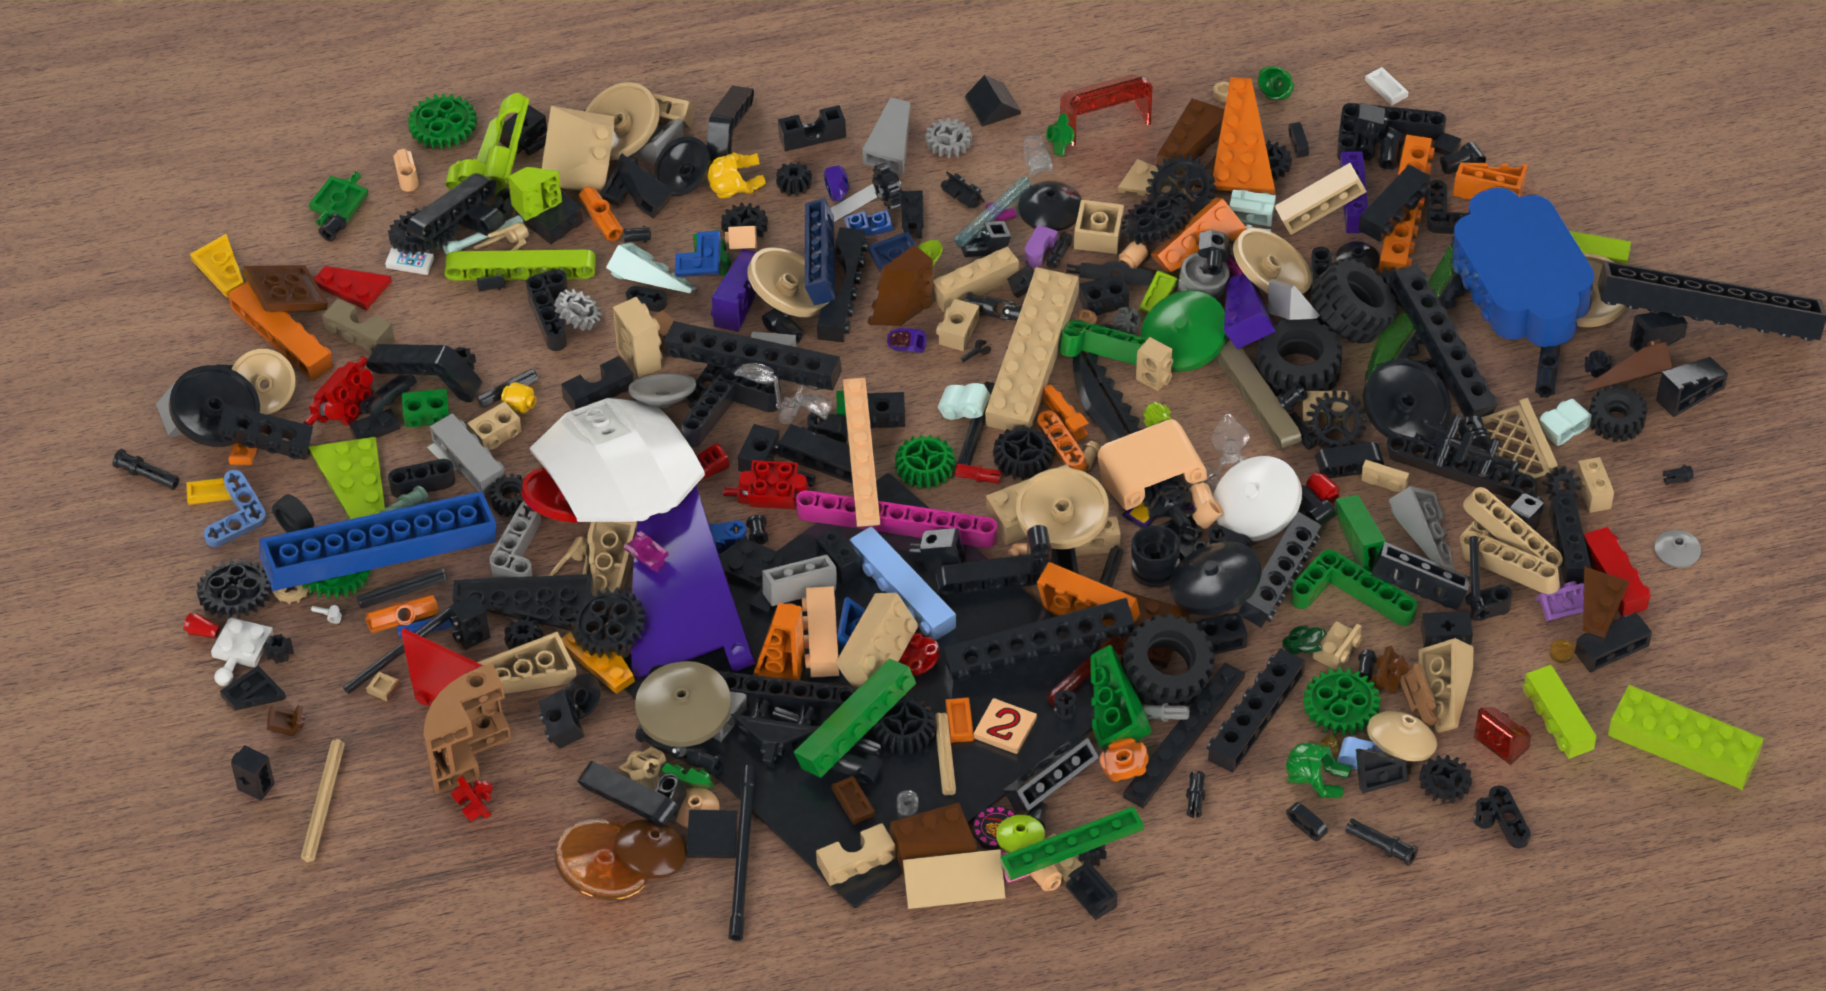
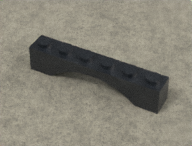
M839 227L836 239V258L841 263L846 278L835 300L830 301L820 310L817 323L818 340L844 343L845 335L850 333L851 321H849V317L853 318L854 304L852 303L857 301L858 288H856V285L861 283L862 272L860 268H864L865 255L863 253L868 251L869 239H865V230Z

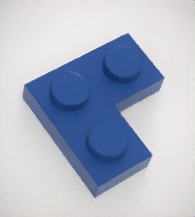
M719 231L698 232L697 252L676 254L675 275L677 277L719 275L721 233Z

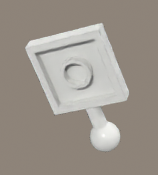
M235 618L228 619L211 650L213 658L227 661L224 668H220L215 672V682L220 686L231 684L233 681L232 671L236 663L255 668L265 651L264 643H269L270 636L274 634L273 628Z

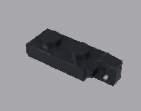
M630 155L629 158H632L639 166L638 157ZM617 167L601 191L600 196L608 203L620 206L629 190Z

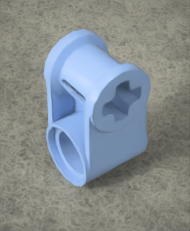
M1346 737L1342 742L1338 762L1342 765L1351 766V769H1357L1355 749L1375 751L1376 748L1377 752H1385L1372 741Z

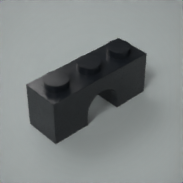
M840 105L820 109L818 119L811 124H802L799 115L778 119L779 138L785 152L846 138V120Z
M620 356L600 365L602 380L598 382H588L580 374L561 384L563 399L572 411L606 398H613L629 390V385L633 382V373Z

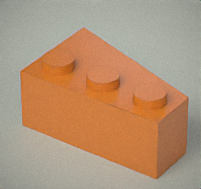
M1460 163L1455 177L1453 196L1471 200L1482 191L1492 188H1506L1516 193L1520 198L1525 185L1528 164H1521V167H1508V164L1501 163V167H1488V163Z

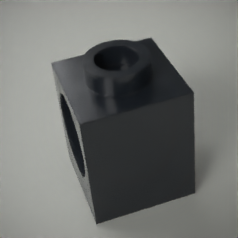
M1360 103L1354 116L1353 132L1378 138L1380 131H1384L1387 124V118H1384L1385 109Z

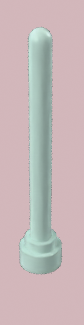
M520 216L506 220L505 224L497 230L512 226L517 222L523 223V219ZM476 233L460 241H447L448 246H443V249L447 255L450 252L461 251V249L489 237Z

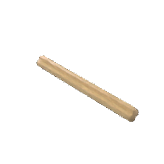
M340 739L332 740L301 853V859L307 863L315 860L345 747L344 742Z

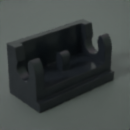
M1088 860L1068 875L1071 880L1066 883V888L1095 920L1117 907L1118 893Z

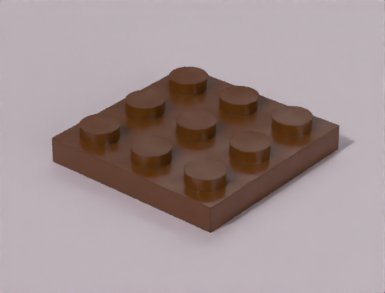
M305 265L244 266L243 275L265 311L296 312L327 309L328 302Z
M1123 590V593L1137 599L1140 614L1134 623L1135 627L1139 626L1145 619L1151 620L1152 616L1161 615V618H1164L1166 614H1173V618L1182 616L1186 618L1185 621L1189 617V613L1183 611L1178 606ZM1130 635L1108 638V641L1101 643L1100 649L1112 645L1116 654L1122 655ZM1157 647L1147 651V655L1151 664L1167 669L1174 650L1166 647Z

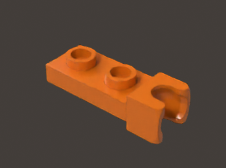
M1051 384L1044 387L1043 403L1049 410L1057 414L1075 442L1086 438L1088 432L1084 426L1088 425V421L1080 412L1076 414L1074 407L1068 405L1062 393L1056 391Z

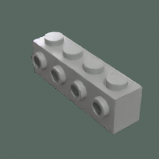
M452 413L430 426L432 441L478 492L482 491L483 495L490 492L493 482L496 483L497 478L502 480V475L505 473L504 466L500 461H495L490 450L480 444L478 437L474 433L471 434L467 430L463 420H458Z

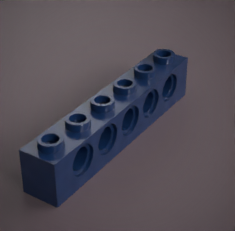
M826 198L805 203V289L814 306L835 300L834 215Z

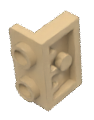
M1336 621L1320 643L1322 650L1313 652L1312 659L1338 670L1342 663L1346 664L1348 662L1352 649L1360 645L1363 635H1361L1362 626L1356 624L1351 629Z

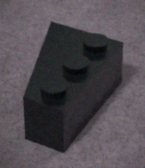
M1711 357L1662 371L1656 401L1672 417H1675L1724 389L1728 373Z

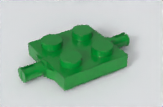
M354 171L349 179H339L330 176L309 203V210L321 214L315 221L318 226L324 225L332 213L339 214L347 223L368 197V189L356 184L361 178L359 172Z

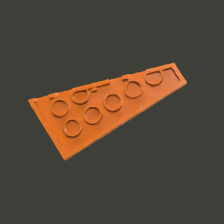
M1230 77L1213 172L1216 182L1213 185H1216L1217 190L1233 191L1234 189L1247 190L1254 193L1276 194L1252 78Z

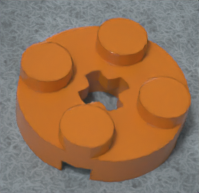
M1124 738L1112 742L1108 745L1109 750L1105 754L1102 752L1100 756L1103 772L1113 782L1143 775L1146 772V765L1149 760L1145 745L1142 742L1136 743L1132 738Z

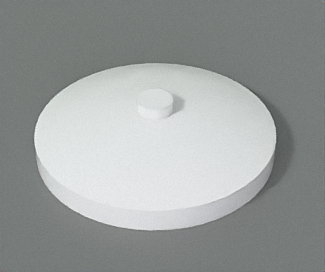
M1270 456L1253 457L1236 464L1226 472L1215 489L1213 499L1223 509V515L1216 521L1220 526L1247 535L1252 541H1260L1276 535L1289 525L1299 510L1302 500V487L1298 476L1286 462Z

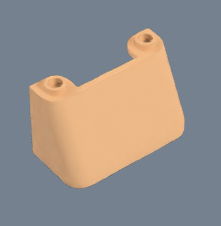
M1173 419L1108 442L1098 452L1102 485L1125 510L1134 508L1143 502L1145 498L1144 488L1182 473L1186 481L1191 484L1207 480L1204 464L1182 426Z

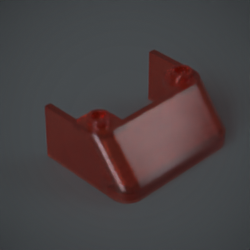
M1131 74L1064 93L1060 99V115L1067 114L1069 116L1068 125L1074 129L1075 137L1071 146L1076 145V121L1078 115L1135 100V104L1146 125H1151L1153 86L1150 80L1144 76Z

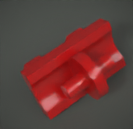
M460 776L457 779L459 786L450 794L459 805L470 799L471 802L461 809L464 815L471 822L481 815L485 819L490 817L492 814L482 799L486 802L491 800L490 794L493 791L491 783L476 780L474 782L476 787L473 788L463 776Z

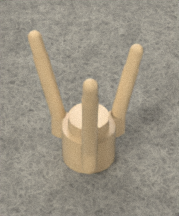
M517 222L512 226L489 233L488 237L491 239L474 246V250H478L507 237L510 243H517L510 251L518 250L527 243L525 238L529 236L528 230L523 223Z
M581 536L577 537L567 553L548 576H554L570 557L577 561L585 559L582 574H587L590 556L588 539Z

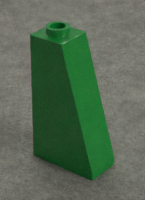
M1358 494L1336 499L1337 519L1355 562L1372 572L1374 561L1386 540Z

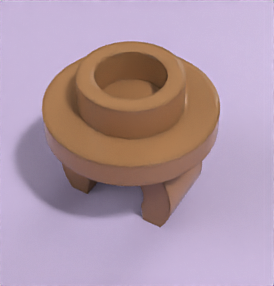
M1081 310L1076 313L1074 320L1096 324L1097 317L1090 310Z

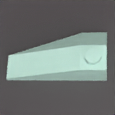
M631 242L618 245L606 267L611 270V275L621 280L624 278L686 293H694L698 289L685 278L677 277L675 273L670 274L668 266L663 263L653 262L654 256Z

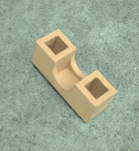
M883 823L860 832L862 849L857 852L845 851L839 842L816 850L817 865L829 886L842 883L857 874H864L871 868L881 864L885 865L896 858L895 844Z

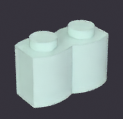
M971 383L966 386L950 385L945 388L937 408L942 416L949 420L962 417L978 418L983 415L991 395L985 385L979 383Z
M1574 399L1562 401L1556 409L1544 412L1539 419V424L1544 435L1556 446L1567 442L1572 436L1580 434L1590 426L1592 415Z

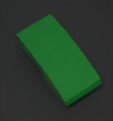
M666 763L661 769L665 775H675L683 785L707 790L714 788V784L710 780L711 776L702 769H699L697 772L691 768L687 773L685 769L676 763L674 766Z

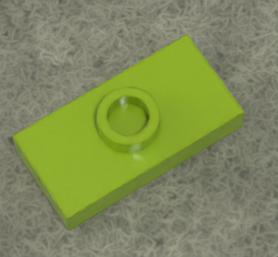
M1157 270L1139 310L1148 314L1159 301L1172 295L1178 278Z

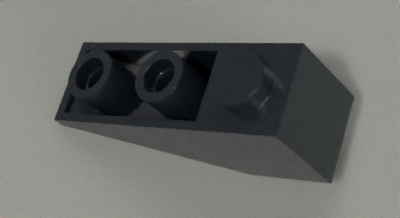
M622 153L616 167L636 206L654 219L669 203L673 192L666 184L659 182L649 171L642 169L632 158Z

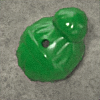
M1266 66L1259 70L1257 84L1268 99L1278 101L1291 96V93L1294 91V83L1291 74L1287 70L1278 66Z

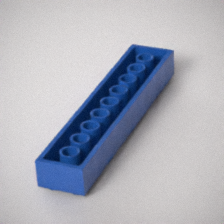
M480 491L261 538L259 540V558L272 591L494 543L496 538V522L483 492Z

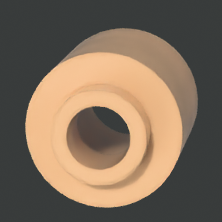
M1135 241L1131 242L1119 255L1117 262H1122L1130 268L1137 269L1148 256L1147 246L1143 245V242L1138 245Z
M1054 865L1030 873L1031 877L1044 891H1053L1061 884L1062 874Z

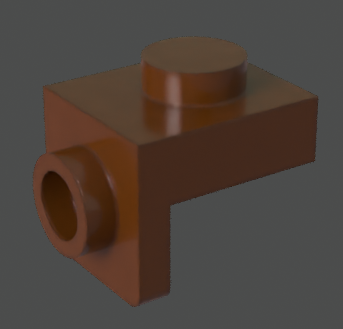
M298 704L294 711L271 705L268 710L266 730L294 736L297 730L303 727L305 722V715L302 714L303 705Z

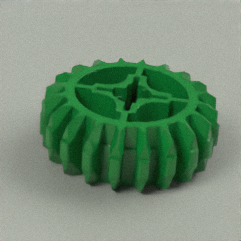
M921 434L919 438H915L912 435L911 441L905 440L903 445H899L894 463L899 478H902L903 483L909 482L910 487L917 485L919 490L922 487H927L929 490L931 486L934 485L938 488L939 483L946 484L947 479H951L952 472L955 470L956 457L952 446H948L947 440L941 441L939 436L934 439L931 434L928 437H924Z

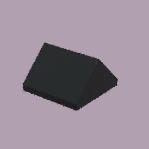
M986 75L965 95L967 103L982 127L1021 114V110L1004 83Z

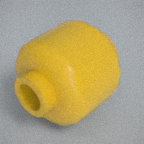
M513 382L504 388L501 401H505L514 412L525 414L529 409L534 408L536 396H534L532 387Z

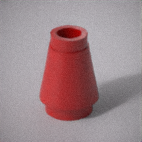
M189 613L185 619L183 630L187 631L189 635L216 639L220 626L198 613Z

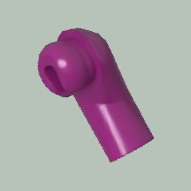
M994 202L985 205V214L995 221L1017 218L1014 207L1000 210Z

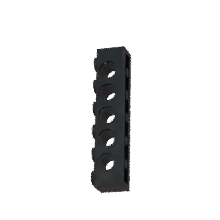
M1297 512L1264 567L1257 588L1244 601L1237 613L1238 615L1262 628L1266 620L1271 622L1277 612L1273 607L1275 605L1280 607L1286 596L1282 593L1283 590L1288 592L1295 581L1291 577L1292 575L1297 577L1304 566L1300 562L1301 560L1306 562L1312 550L1309 549V546L1315 547L1321 537L1317 533L1322 525Z
M1281 648L1276 655H1271L1266 669L1258 673L1253 687L1247 688L1240 705L1236 704L1229 720H1225L1221 724L1219 734L1216 738L1212 737L1207 745V750H1209L1208 761L1232 773L1235 771L1303 676L1304 659Z

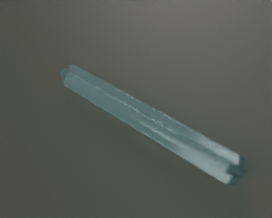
M1021 177L954 238L956 246H965L982 231L984 222H992L1031 186L1029 177Z

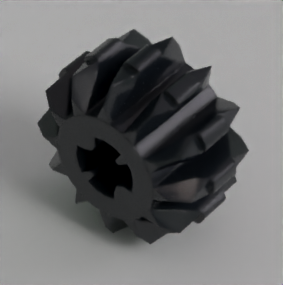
M790 161L789 165L782 164V167L777 169L776 185L781 193L787 192L788 197L792 194H795L797 197L799 193L806 194L807 189L811 188L812 173L811 170H808L807 164L801 165L800 161L793 164Z
M1562 466L1560 470L1557 467H1553V474L1549 472L1545 474L1549 481H1542V485L1548 486V489L1543 490V494L1551 493L1548 498L1550 502L1552 496L1575 495V498L1578 497L1574 490H1581L1582 487L1576 485L1575 482L1581 479L1580 477L1573 478L1575 474L1574 469L1567 472L1566 466ZM1564 481L1563 486L1565 489L1559 490L1560 484L1558 482Z
M529 616L525 620L518 617L517 622L510 621L509 627H505L504 642L509 650L542 638L544 635L543 629L539 626L537 620L531 621Z

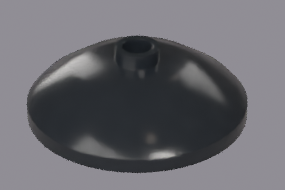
M686 136L678 138L669 143L657 157L654 164L653 177L669 187L673 192L671 196L686 195L695 190L707 176L711 164L710 151L706 144L696 137Z
M1043 181L1031 185L1021 194L1018 210L1022 220L1034 229H1036L1037 225L1061 231L1073 226L1077 222L1082 198L1073 187L1065 183Z

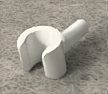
M332 605L329 609L316 606L311 607L312 612L328 615L327 620L330 623H340L342 614L339 612L338 606Z

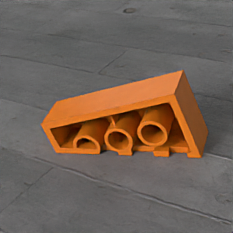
M1048 562L1037 581L1043 607L1053 615L1060 616L1123 598L1128 600L1134 623L1140 614L1135 597L1051 562ZM1107 619L1103 622L1105 626H1111L1115 623L1112 619Z
M778 603L753 675L800 680L805 665L802 607L794 604Z

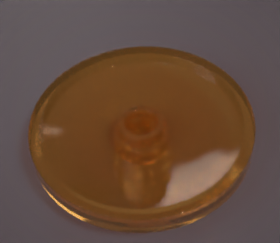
M591 819L573 824L563 832L556 846L555 864L559 874L569 886L588 897L610 901L631 897L643 889L649 878L640 876L627 869L619 861L615 853V838L618 831L624 825L609 820Z

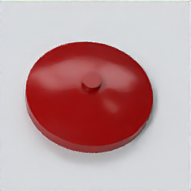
M544 467L530 472L524 478L521 495L524 502L531 509L551 519L578 523L562 492Z

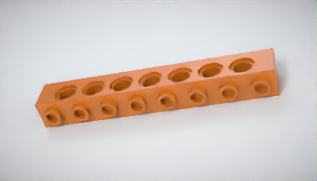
M1406 135L1398 175L1408 165L1430 175L1432 163H1428V161L1433 160L1435 148L1431 147L1432 138ZM1425 197L1419 201L1414 210H1410L1402 223H1398L1394 227L1391 235L1385 237L1379 272L1383 273V268L1391 271L1392 267L1398 270L1411 266L1412 258H1409V254L1414 255L1416 243L1412 239H1417L1419 226L1415 224L1421 221L1422 210H1419V207L1424 206Z

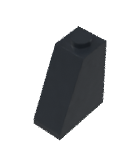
M1666 312L1638 314L1634 316L1629 346L1635 352H1638L1642 348L1648 347V342L1659 339L1661 343L1666 342V345L1669 346L1685 337L1688 322L1683 316L1674 317Z

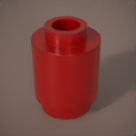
M1315 472L1306 482V485L1322 501L1328 500L1333 504L1340 496L1339 486L1325 474Z

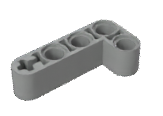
M522 502L490 556L493 578L533 577L531 562L522 556L542 521L541 514L531 509L525 502Z

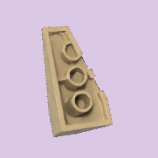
M591 522L587 537L590 552L589 564L593 576L592 595L594 597L597 596L598 589L603 594L607 587H609L611 592H614L616 587H618L620 593H622L634 561V556L628 553L623 546L632 541L636 536L637 522Z
M1454 638L1419 649V664L1423 668L1435 699L1436 708L1433 710L1436 713L1438 722L1434 726L1438 733L1458 728L1473 672V646Z

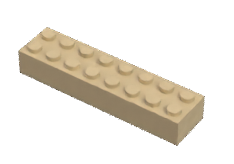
M1036 267L985 411L986 426L1012 431L1014 426L1019 429L1024 424L1025 428L1029 429L1034 424L1043 398V388L1047 386L1059 351L1062 330L1069 322L1079 293L1078 276Z

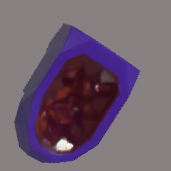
M898 328L892 330L887 335V344L893 350L923 353L926 348L927 337L924 331Z

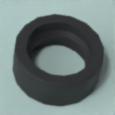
M284 495L272 506L275 519L287 533L313 528L315 525L309 510L293 495Z

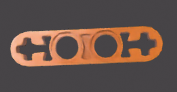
M1051 410L1040 413L1037 418L1042 433L1047 434L1049 440L1052 441L1053 449L1063 464H1068L1072 469L1084 471L1087 467L1085 455L1057 414ZM1055 433H1063L1060 437H1052ZM1065 446H1072L1068 451H1061ZM1073 457H1075L1077 463H1075L1074 461H1072V458H1073Z

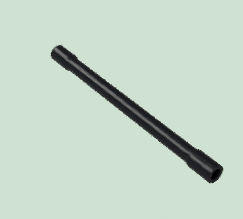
M744 765L742 767V792L733 902L728 938L732 941H741L744 933V905L753 793L757 770L753 765Z

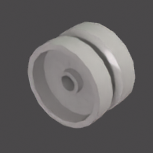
M1193 253L1186 257L1181 266L1177 282V292H1203L1214 297L1220 303L1224 297L1225 287L1229 278L1227 264L1222 262V272L1220 274L1210 275L1206 271L1207 258L1200 257L1198 253Z

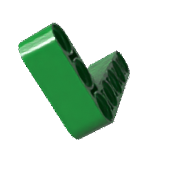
M1328 549L1321 552L1292 584L1291 603L1298 609L1308 608L1330 584H1333L1401 626H1409L1415 621L1417 602L1413 597L1390 583L1371 576L1370 571L1334 550Z

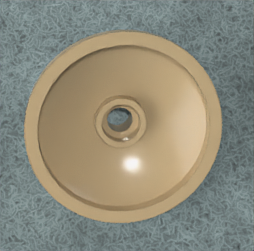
M270 349L249 351L242 355L232 367V370L243 375L255 388L260 401V413L270 415L280 411L289 403L296 387L294 369L290 362L276 351ZM264 381H268L269 383L267 388L261 387V384Z
M1385 711L1374 715L1368 723L1367 732L1370 739L1377 747L1389 755L1407 761H1423L1432 757L1436 751L1437 740L1432 730L1424 722L1410 714L1398 711Z

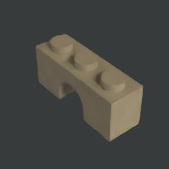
M339 298L322 315L324 327L328 333L344 338L347 342L354 343L368 352H372L376 344H389L394 339L392 323L375 315L365 323H357L356 306Z

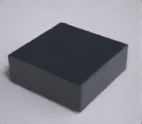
M1442 132L1433 148H1435V152L1443 155L1454 153L1461 144V138Z

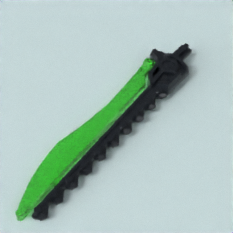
M1454 236L1451 239L1450 247H1447L1443 258L1428 281L1438 297L1451 278L1452 273V279L1438 297L1441 306L1445 309L1455 307L1454 298L1464 295L1462 278L1460 274H1456L1452 264ZM1405 311L1379 337L1368 364L1366 381L1378 366L1387 361L1395 360V357L1415 330ZM1416 331L1396 359L1409 360V356L1419 354L1418 344H1423Z

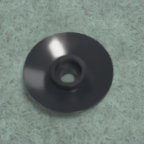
M1354 241L1346 243L1336 253V260L1354 259L1356 262H1362L1366 267L1373 270L1379 265L1380 258L1377 250L1365 242Z
M590 674L576 676L565 689V692L573 699L579 719H583L591 714L600 699L601 688L599 681Z

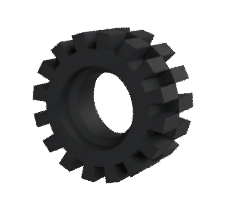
M505 474L502 475V480L497 478L496 483H492V488H490L493 509L495 511L498 510V514L502 515L504 512L505 517H509L510 513L514 516L520 504L524 502L521 495L524 478L522 479L521 475H517L515 478L514 474H510V477L507 478ZM509 492H516L520 494L519 496L512 499H507L503 497L505 494Z

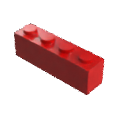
M1608 526L1585 533L1584 539L1592 569L1629 581L1626 593L1618 608L1620 615H1631L1635 612L1646 610L1651 598L1650 590L1640 580L1638 570L1632 567L1627 552L1623 551L1619 545L1617 536L1612 534Z

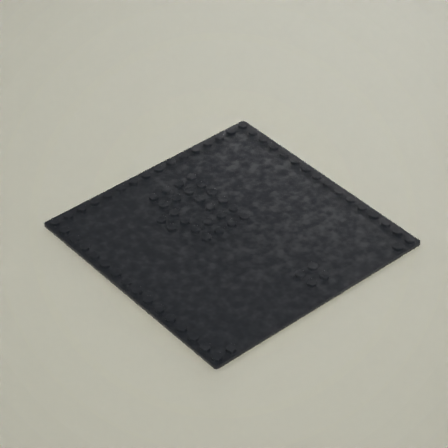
M885 474L876 481L878 501L929 508L891 474ZM817 522L776 552L783 554V565L818 557L816 554V537L835 527L849 543V539L861 533L864 529ZM878 532L956 614V628L936 640L940 648L937 662L928 671L913 675L916 684L905 695L911 700L916 696L918 702L924 700L926 706L931 707L934 715L946 713L945 699L969 698L973 735L993 698L1037 714V719L1018 754L977 739L969 742L951 743L956 785L955 794L952 796H946L942 793L936 730L933 740H929L928 747L922 746L921 752L914 749L912 755L908 751H904L901 756L897 750L892 754L890 748L884 750L882 747L878 758L883 762V768L875 783L871 787L858 783L873 807L875 816L855 825L850 821L832 790V784L851 777L850 775L833 770L831 767L820 778L803 770L794 752L787 755L783 754L782 756L778 755L774 768L765 767L763 761L764 753H761V748L736 725L733 726L721 742L710 738L698 744L707 748L708 752L714 755L720 754L725 758L723 769L715 777L740 801L742 767L744 765H753L757 768L752 812L824 881L826 879L817 865L816 850L839 842L845 851L857 852L862 849L860 832L881 823L889 832L892 821L955 803H960L966 821L969 824L982 810L991 807L1006 796L1003 789L1071 738L1083 737L1093 730L1094 707L1092 706V698H1094V684L1091 683V655L1095 652L1087 645L1078 650H1073L1072 648L1063 650L1061 654L1056 656H1050L1049 654L1041 656L1040 659L1034 662L1022 661L1011 668L1000 667L994 669L989 674H974L967 680H953L944 649L945 646L1053 618L1054 616L1021 587L954 596L939 594L935 570L926 569L922 557H911L909 553L910 543H921L922 538ZM963 544L966 553L965 563L989 560L974 546ZM862 566L861 575L844 584H841L836 578L834 595L837 634L845 598H850L866 609L875 593H887L878 587L876 581L871 576L869 577L865 574ZM733 581L729 584V588L745 636L757 664L777 605L771 606L769 617L750 610V603L759 591L740 582ZM802 599L786 602L784 604H794L796 606L802 607ZM802 610V619L803 616H807V611ZM919 626L917 627L914 634L919 633L924 637H929L928 635H923ZM803 628V636L809 635L808 630ZM1062 631L1057 637L1064 639L1068 637L1069 633ZM1040 637L1034 643L1042 645L1046 642V639ZM1015 644L1012 650L1019 651L1023 648V645ZM804 646V653L810 654L809 649H805ZM724 647L687 660L707 665L715 671L753 675L756 667L755 664L737 672L732 670ZM992 650L989 656L997 657L1001 652L999 650ZM631 653L623 660L633 674ZM970 656L967 658L966 662L974 663L977 661L978 658L976 656ZM806 664L804 665L800 681L852 687L840 669L839 676L811 677V669L806 668ZM649 675L642 678H635L634 676L635 682L624 690L636 700L639 687ZM1062 690L1072 691L1076 696V703L1074 705L1076 714L1069 721H1062L1055 716V707L1057 706L1055 704V696ZM747 706L748 709L743 716L750 717L754 706ZM768 708L765 719L773 720L771 718L773 709ZM814 714L813 719L824 723L831 715ZM871 728L863 737L877 742ZM853 748L848 751L861 757L869 755ZM896 857L885 865H878L864 874H857L842 883L833 884L831 887L853 908H858L903 874Z

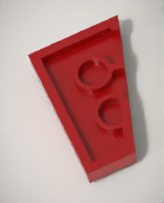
M324 266L313 278L319 289L365 310H368L392 282L391 276L329 266Z

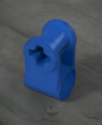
M734 520L719 524H709L718 554L737 542V538L739 540L743 537L748 539L745 535L746 525L742 521Z

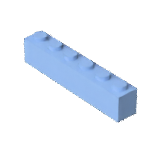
M872 526L849 539V544L861 557V566L865 574L869 577L871 576L882 591L898 593L919 624V629L923 635H928L936 641L956 628V614Z

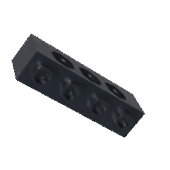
M224 404L216 438L222 439L225 442L239 443L248 448L266 450L272 454L286 455L292 459L305 460L313 426Z
M1575 495L1552 496L1549 516L1556 548L1563 558L1560 566L1564 584L1576 581L1577 584L1584 583V566L1591 568Z
M1386 542L1383 543L1371 572L1373 577L1456 611L1468 592L1471 578Z
M1073 737L1003 789L1014 810L1029 811L1097 760L1099 756L1088 737Z

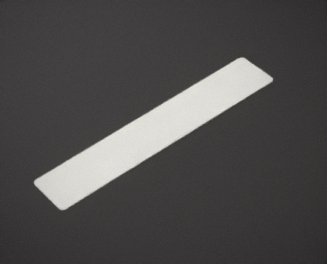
M871 184L830 208L834 215V222L877 198L874 185Z

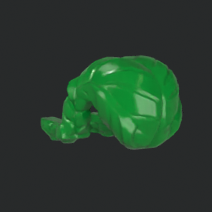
M1315 743L1297 744L1290 751L1286 762L1288 783L1302 785L1307 782L1312 785L1320 798H1325V796L1335 799L1342 798L1343 787L1323 784L1321 763H1323L1325 772H1331L1333 776L1338 775L1345 778L1350 775L1351 766L1342 765L1337 762L1328 746Z

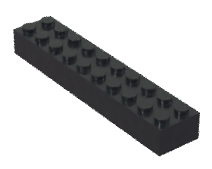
M1603 260L1597 284L1601 301L1608 305L1621 304L1630 309L1644 308L1652 313L1666 312L1674 317L1688 316L1696 321L1710 320L1718 325L1732 324L1740 329H1748L1749 327L1757 329L1762 333H1770L1771 331L1779 333V335L1784 337L1798 336L1806 341L1821 340L1826 322V311L1820 299Z

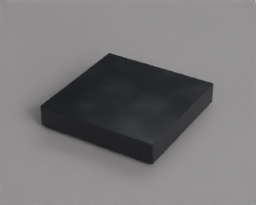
M689 810L687 858H736L737 810Z

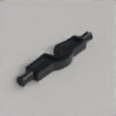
M1117 261L1107 262L1103 265L1081 263V266L1067 264V268H1074L1075 270L1066 269V273L1079 274L1080 278L1094 280L1111 277L1112 271L1118 270L1125 284L1147 286L1150 285V282L1152 283L1155 276L1151 270L1130 268L1128 265Z

